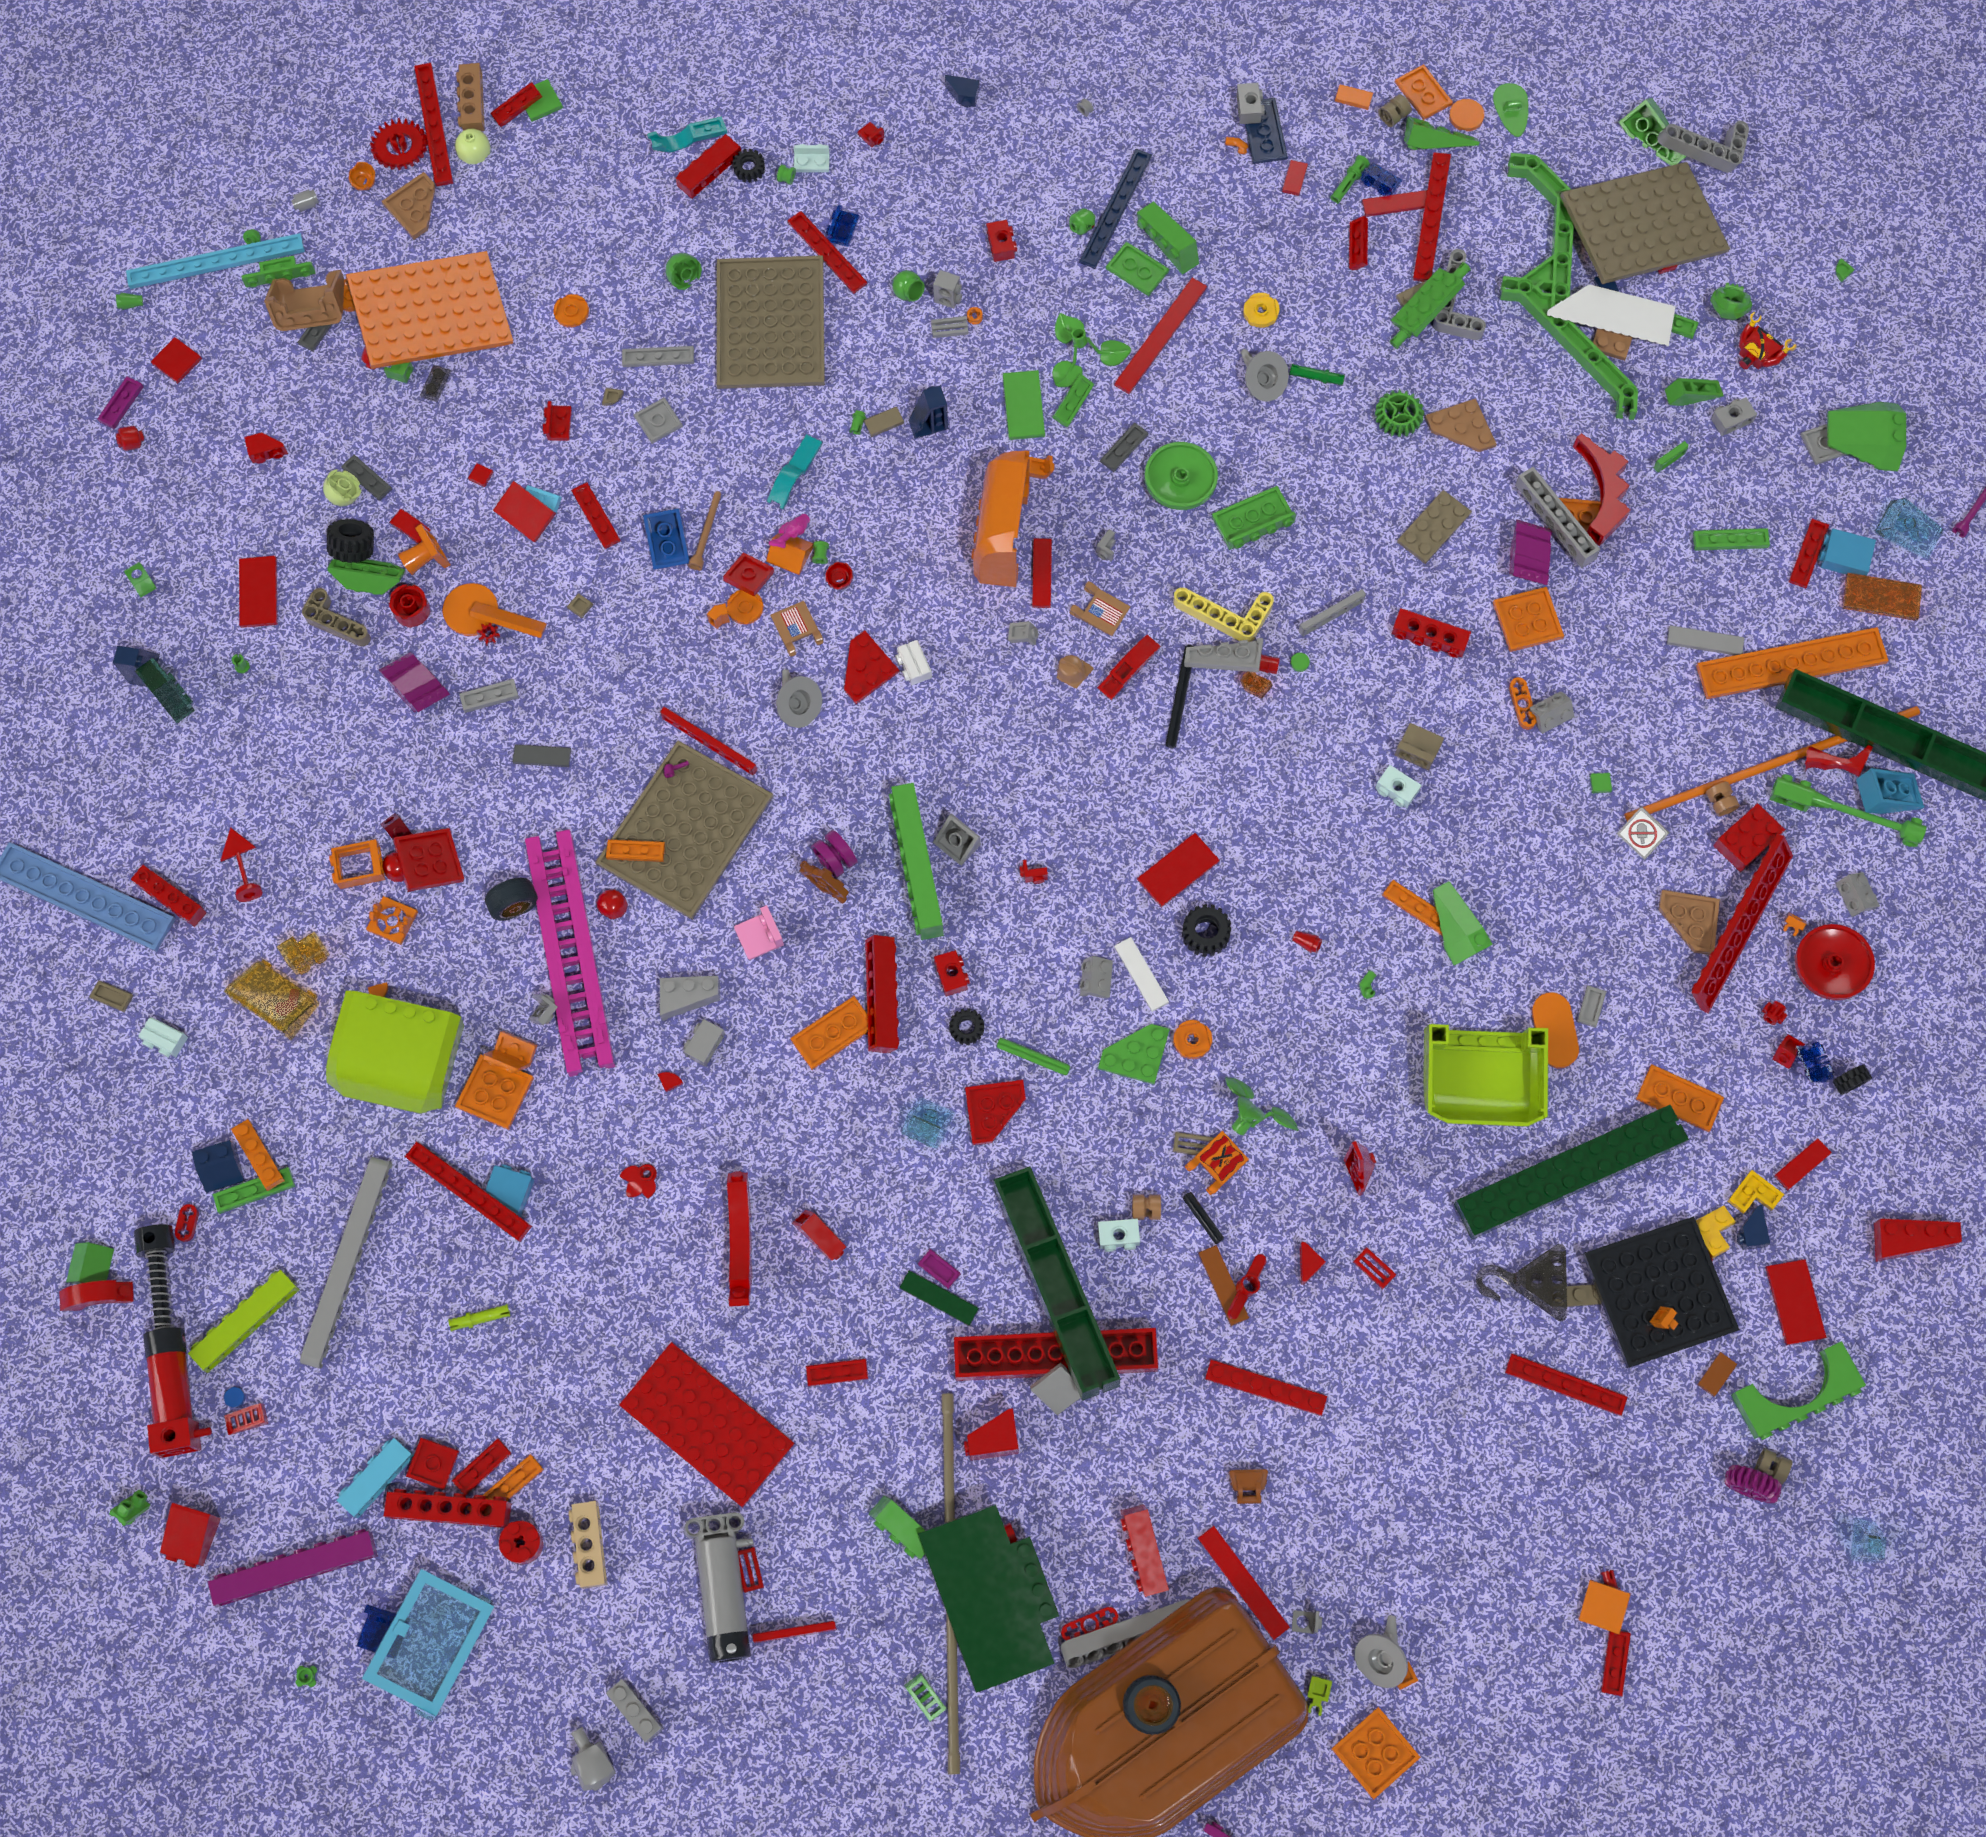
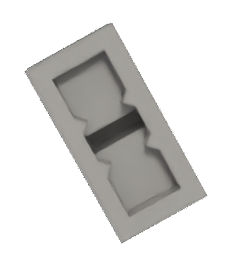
M939 270L933 284L935 303L953 309L956 303L960 304L962 299L960 276Z

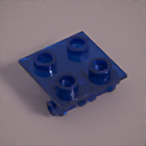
M1818 1041L1813 1043L1812 1046H1796L1797 1057L1800 1062H1803L1805 1076L1811 1083H1826L1827 1080L1835 1078L1833 1075L1835 1072L1832 1065L1829 1064L1830 1060L1819 1064V1061L1828 1058L1827 1055H1824L1826 1051L1823 1044H1820Z

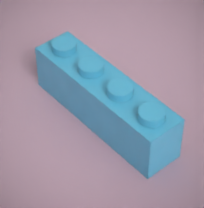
M395 1438L388 1440L382 1446V1451L378 1456L374 1455L368 1461L367 1468L364 1471L358 1472L353 1478L354 1482L349 1487L343 1488L339 1493V1498L336 1501L353 1517L358 1519L413 1459L414 1455Z

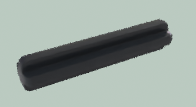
M1193 1193L1185 1194L1183 1200L1215 1244L1222 1242L1224 1236Z

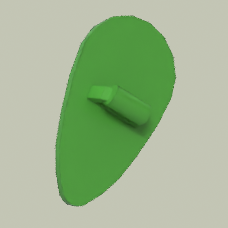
M1502 84L1496 88L1493 94L1495 109L1505 128L1513 136L1520 137L1525 131L1528 120V96L1526 91L1517 84Z

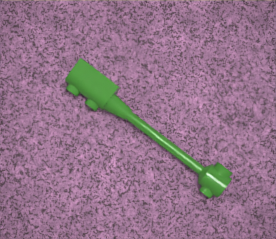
M1783 774L1775 780L1769 799L1771 801L1804 812L1810 806L1831 808L1897 830L1900 833V837L1903 838L1902 843L1909 847H1917L1924 838L1927 826L1922 825L1923 821L1919 818L1913 817L1911 821L1906 820L1900 824L1832 801V799L1811 788L1812 784L1808 781L1802 780L1799 784L1793 782V777L1787 774Z

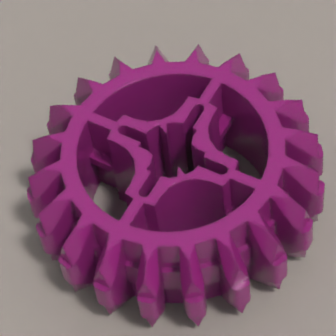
M1732 1465L1726 1472L1724 1481L1726 1486L1739 1494L1765 1503H1775L1780 1497L1782 1484L1766 1473L1740 1465Z

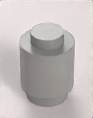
M308 189L293 195L294 199L291 200L295 210L299 209L300 212L316 206L315 204L319 203L314 189L311 191Z

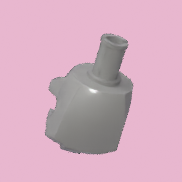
M583 1727L571 1733L579 1751L578 1754L572 1757L570 1771L573 1776H578L583 1791L591 1789L596 1791L609 1782L616 1773L600 1741L596 1744L590 1743Z

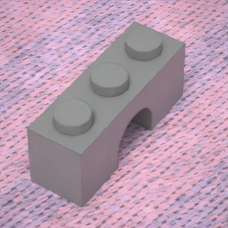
M621 1679L606 1692L607 1696L645 1743H649L664 1729L654 1715L642 1704L637 1694L624 1679Z

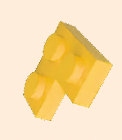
M1751 1170L1727 1202L1743 1214L1755 1199L1772 1211L1784 1196V1193Z
M1723 1205L1696 1220L1712 1259L1729 1250L1730 1246L1720 1232L1735 1224V1220Z

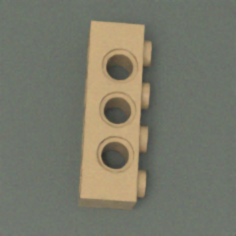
M597 1501L571 1504L572 1510H569V1520L574 1525V1531H571L572 1543L576 1544L573 1559L574 1563L578 1564V1572L575 1573L576 1584L580 1585L582 1589L606 1586L607 1577L599 1503ZM589 1519V1528L582 1530L580 1527L581 1522ZM586 1540H591V1549L584 1551L583 1543ZM594 1561V1569L587 1572L585 1570L586 1562Z

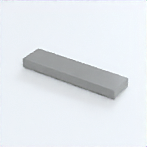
M694 346L622 349L623 367L694 364Z
M1361 589L1303 622L1299 626V633L1304 637L1362 604L1366 593Z
M1669 626L1667 645L1740 655L1743 654L1744 637Z

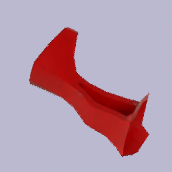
M1868 745L1856 756L1845 759L1809 746L1806 755L1805 771L1808 768L1823 770L1837 768L1844 769L1859 777L1873 747Z

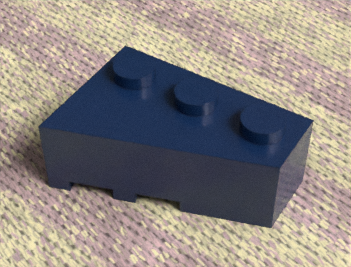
M941 385L931 386L923 390L908 420L914 439L949 429L947 402Z
M117 646L113 664L129 684L151 687L152 682H155L157 677L156 667L160 654L137 648Z

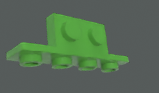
M289 256L259 262L260 272L245 274L241 277L245 287L248 288L271 284L273 279L285 278L291 280L298 277H308L316 274L312 262L296 264L295 257Z

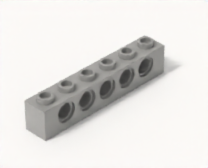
M1531 467L1520 474L1515 486L1579 566L1583 568L1596 560L1601 549L1537 470Z

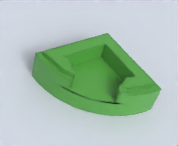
M1841 258L1837 264L1836 275L1843 282L1855 269Z

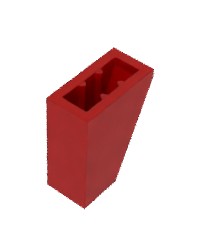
M805 1209L792 1222L829 1260H837L844 1254L843 1250L846 1246L815 1213Z

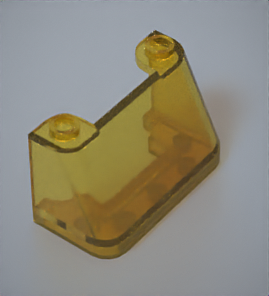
M264 959L262 961L257 960L234 979L223 992L232 1001L245 1007L270 1024L274 1029L283 1033V1036L292 1040L320 1003L316 1000L317 996L309 990L307 992L303 991L272 970V965Z

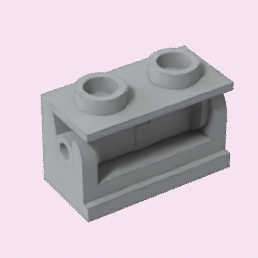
M703 1019L701 1024L698 1023L695 1026L694 1035L691 1040H687L683 1050L686 1057L689 1056L693 1061L706 1067L725 1036V1032L722 1028Z

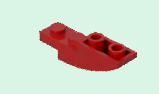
M1147 634L1119 661L1097 689L1112 701L1161 646Z

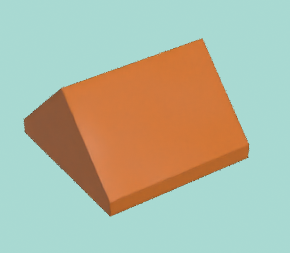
M778 533L772 540L778 539L783 534ZM799 537L789 538L785 542L786 548L770 546L766 562L797 575H800L813 549V543Z

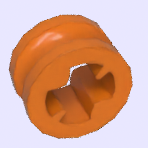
M972 307L967 311V320L970 324L976 325L982 321L983 313L980 308ZM972 313H976V319L973 318Z

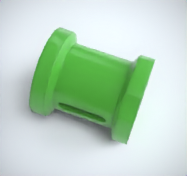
M824 541L814 542L812 562L815 564H827L829 543Z

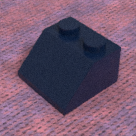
M231 1140L192 1151L195 1169L206 1193L244 1182L237 1148Z

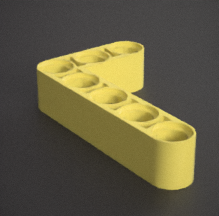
M1184 587L1178 588L1175 591L1173 599L1174 606L1177 609L1238 641L1247 640L1248 642L1253 641L1270 614L1274 598L1270 593L1262 592L1256 598L1246 617L1242 618ZM1184 597L1186 600L1181 601L1178 598ZM1265 601L1269 603V605H1262L1261 602ZM1199 605L1202 609H1196L1194 606ZM1217 614L1219 617L1213 618L1210 615ZM1253 616H1257V617H1259L1260 619H1259V620H1254V619H1252V617H1253ZM1231 622V623H1233V624H1235V625H1234V626H1228L1227 623ZM1249 631L1251 634L1245 635L1243 632Z

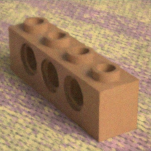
M480 63L459 64V72H456L457 82L460 86L457 87L458 98L460 97L457 106L458 111L461 112V116H458L459 127H462L463 130L477 129L485 131L483 77Z

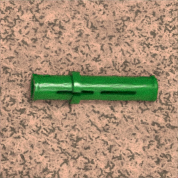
M1292 364L1290 375L1321 381L1323 384L1332 383L1343 386L1345 374L1329 372L1330 370L1328 369L1324 371Z

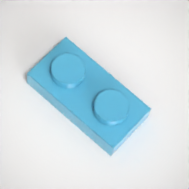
M527 485V491L557 513L562 499L561 496Z

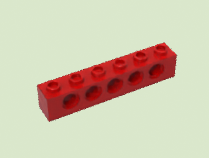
M394 1489V1492H387L383 1516L389 1519L505 1528L510 1520L512 1503L506 1501L505 1497L494 1496L493 1500H488L483 1495H474L473 1498H466V1494L454 1493V1496L450 1497L446 1496L444 1492H434V1495H426V1491L414 1490V1494L406 1493L407 1490ZM411 1499L412 1506L406 1510L405 1503ZM428 1501H431V1509L429 1511H425V1504ZM451 1503L452 1509L450 1512L445 1513V1505ZM471 1504V1512L465 1515L464 1508ZM487 1506H491V1508H492L491 1514L488 1515V1516H485V1515H484V1510H485V1508H486Z

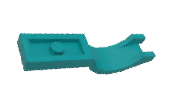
M722 116L690 123L684 130L672 136H661L655 131L647 133V137L653 143V150L671 153L687 148L694 142L727 134V128Z
M806 434L789 464H786L778 474L767 499L768 503H771L773 500L781 504L780 509H784L795 482L802 474L806 473L821 448L822 441Z

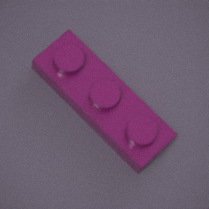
M126 376L97 420L115 429L143 389L142 383Z

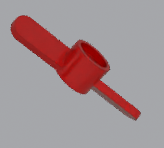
M1257 1255L1247 1274L1236 1283L1237 1294L1228 1309V1317L1230 1319H1237L1248 1297H1251L1260 1289L1258 1278L1267 1263L1264 1255ZM1244 1280H1247L1252 1284V1292L1247 1291L1244 1288Z

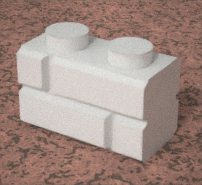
M918 640L897 648L896 660L899 666L903 665V676L906 681H910L911 686L932 678V671Z

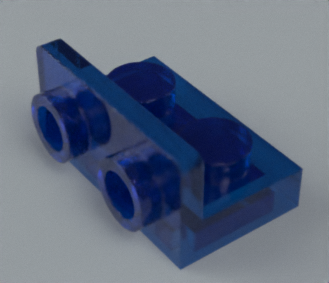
M1372 163L1367 170L1364 169L1361 176V181H1363L1365 186L1375 188L1382 196L1393 195L1402 183V179L1375 163Z
M838 205L837 209L833 210L832 223L828 225L826 230L828 240L831 243L849 247L860 218L859 215L843 211L842 205Z

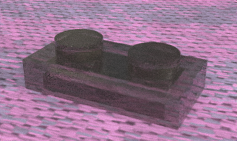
M433 365L421 391V398L438 403L451 370Z

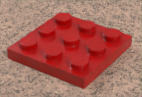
M450 828L394 837L393 843L407 892L464 882V875Z

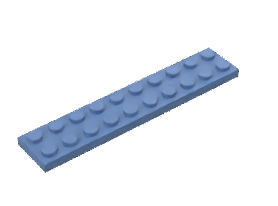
M9 842L0 856V881L155 952L158 951L175 921V918L167 913Z

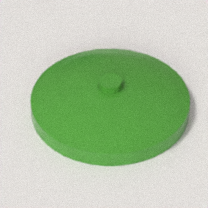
M1188 442L1169 443L1158 448L1147 461L1145 468L1147 490L1158 503L1175 510L1196 508L1204 504L1213 495L1217 486L1218 470L1212 456L1198 445Z

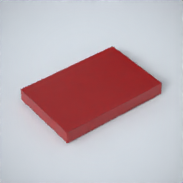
M515 481L511 483L493 509L495 513L533 542L539 539L556 514V512Z

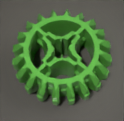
M1400 389L1397 393L1392 390L1390 394H1384V398L1381 397L1379 403L1376 404L1375 410L1376 423H1380V429L1385 427V433L1391 431V437L1394 433H1398V437H1401L1402 433L1406 437L1409 432L1413 434L1415 429L1418 430L1423 422L1424 410H1422L1423 404H1419V398L1414 399V393L1408 395V391L1401 393ZM1408 407L1412 410L1414 417L1410 415L1411 413L1407 410ZM1385 409L1389 411V414L1392 416L1391 419L1387 416Z

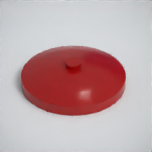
M1827 924L1811 930L1801 940L1795 954V967L1802 983L1817 996L1828 1000H1846L1858 995L1868 986L1874 975L1875 958L1869 943L1857 931L1843 925Z

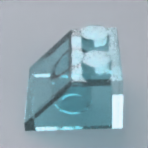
M920 1097L907 1114L901 1134L922 1142L928 1147L937 1149L944 1139L955 1112Z

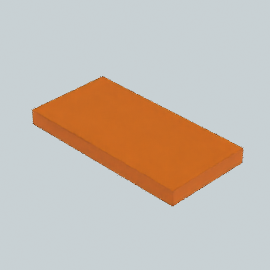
M853 996L791 1037L790 1040L811 1070H813L868 1033L867 1013L856 997Z
M1651 1064L1636 1100L1658 1110L1671 1104L1678 1119L1710 1132L1724 1096Z

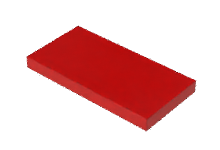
M264 556L239 559V626L246 628L278 625L277 557Z
M1194 833L1140 875L1137 881L1162 908L1218 864L1220 860L1202 839Z
M1806 1259L1766 1266L1786 1346L1827 1338Z

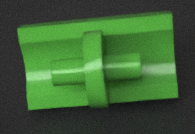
M137 1490L133 1495L111 1509L109 1515L118 1518L119 1523L123 1526L132 1524L138 1516L150 1507V1504L146 1502L148 1496L141 1490Z

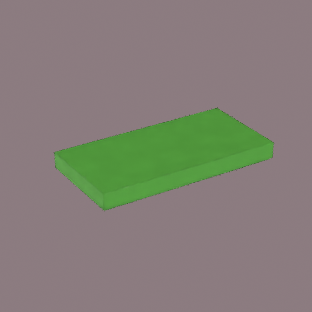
M1039 370L1003 373L1009 440L1045 437Z

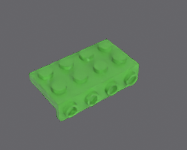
M1275 486L1213 513L1212 519L1227 547L1231 550L1233 548H1241L1249 541H1257L1265 534H1273L1279 528L1291 526L1295 522L1296 513L1291 511L1279 487Z

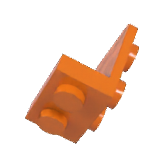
M500 1031L494 1050L485 1053L483 1058L488 1060L487 1063L491 1065H500L505 1067L506 1071L516 1073L530 1067L538 1045L506 1031Z

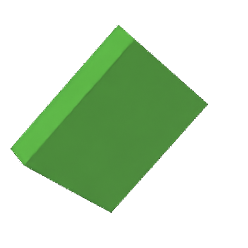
M548 79L535 84V87L543 97L525 110L531 122L563 108Z

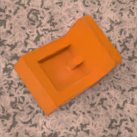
M1048 455L1045 459L1030 457V477L1046 479L1053 473L1055 467L1053 456Z

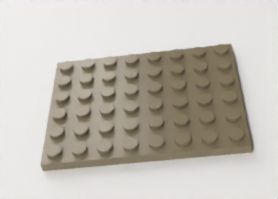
M1687 162L1564 191L1560 195L1602 284L1717 256L1730 250Z
M823 255L717 259V389L825 385Z
M677 740L611 838V840L665 842L664 862L607 860L606 846L595 863L609 873L693 920L774 796L769 791ZM689 762L688 766L674 770V777L665 778V765Z

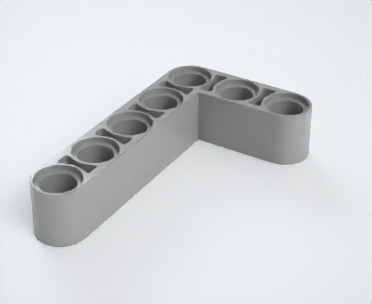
M1737 121L1726 132L1724 145L1675 124L1667 125L1659 133L1657 139L1660 145L1729 173L1743 160L1749 127L1746 122Z
M1455 249L1451 252L1447 272L1453 273L1462 262L1465 263V251ZM1457 294L1447 304L1448 307H1444L1433 319L1432 326L1436 331L1471 340L1481 339L1486 328V323L1483 319L1452 312Z

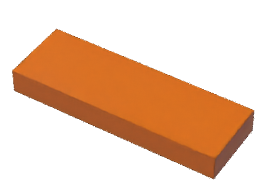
M608 839L607 860L664 862L665 842Z

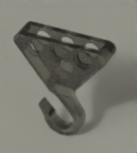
M1556 1244L1516 1273H1510L1497 1265H1487L1478 1271L1476 1287L1483 1296L1501 1302V1296L1482 1282L1486 1276L1496 1275L1516 1292L1523 1295L1557 1321L1566 1320L1567 1271L1566 1247L1563 1244ZM1554 1263H1560L1561 1265H1560V1266H1555V1265H1553V1264H1554ZM1538 1280V1281H1540L1541 1283L1535 1284V1283H1533V1281ZM1554 1281H1560V1282H1562V1283H1560V1284H1555V1283H1553V1282H1554ZM1554 1299H1561L1562 1301L1555 1302Z

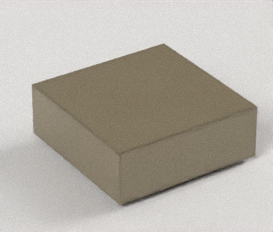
M578 593L567 608L580 618H583L591 609L593 603Z

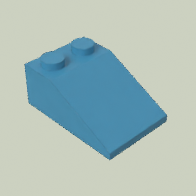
M1871 768L1856 779L1863 806L1867 813L1886 814L1924 808L1914 774Z

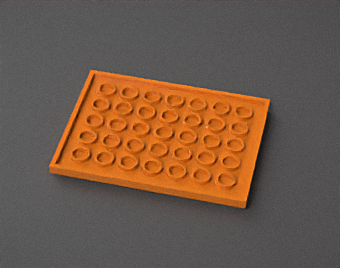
M487 251L346 274L371 369L513 344L512 334Z

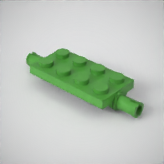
M1464 262L1453 273L1439 268L1391 319L1392 323L1399 327L1400 331L1389 343L1398 349L1407 338H1410L1412 335L1417 337L1465 285L1462 278L1471 268Z

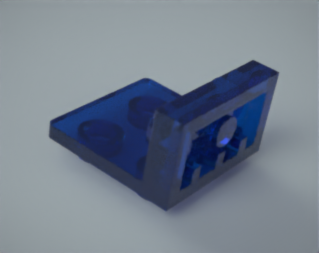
M366 1604L364 1613H367L368 1616L357 1647L376 1652L396 1614ZM406 1618L404 1623L409 1624L410 1618ZM397 1635L386 1655L387 1657L393 1659L397 1657L404 1637Z

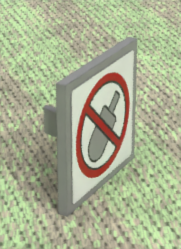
M1640 807L1617 835L1645 860L1670 832L1643 807Z

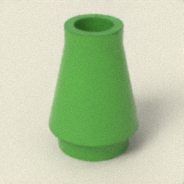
M120 292V294H116L117 309L126 310L143 306V296Z

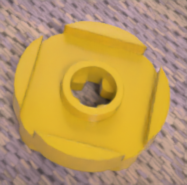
M1255 293L1244 304V317L1251 326L1258 328L1268 327L1274 324L1279 316V303L1267 293ZM1260 307L1266 310L1264 313L1258 312Z

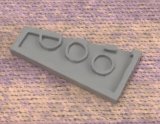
M1257 638V641L1251 642L1241 640L1240 643L1235 644L1225 642L1219 646H1211L1210 644L1187 647L1184 666L1259 672L1263 638Z

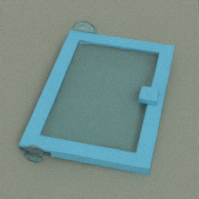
M420 1569L362 1679L417 1706L414 1713L433 1722L495 1607L491 1605L492 1600L483 1595L477 1598Z

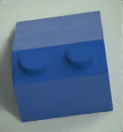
M681 508L643 515L653 569L688 564L689 553Z

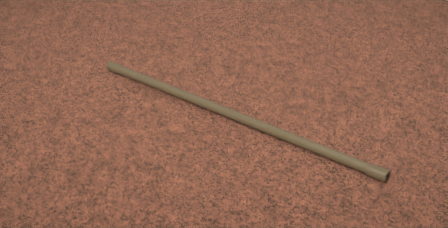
M950 1393L942 1394L945 1523L955 1519L954 1394ZM946 1612L948 1775L960 1774L957 1639Z

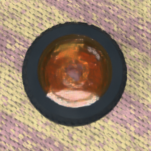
M519 877L506 880L491 888L485 896V904L493 919L506 921L533 909L538 896L532 882L529 879Z
M1155 1675L1142 1676L1133 1681L1124 1694L1123 1711L1125 1717L1135 1729L1142 1733L1150 1735L1164 1733L1176 1723L1180 1715L1181 1701L1176 1688L1162 1677ZM1150 1701L1155 1702L1153 1709L1148 1707Z

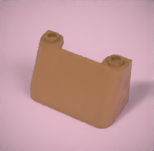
M341 269L330 271L326 276L327 285L294 289L292 282L288 279H273L264 302L274 327L280 331H289L339 323L343 316L344 277Z

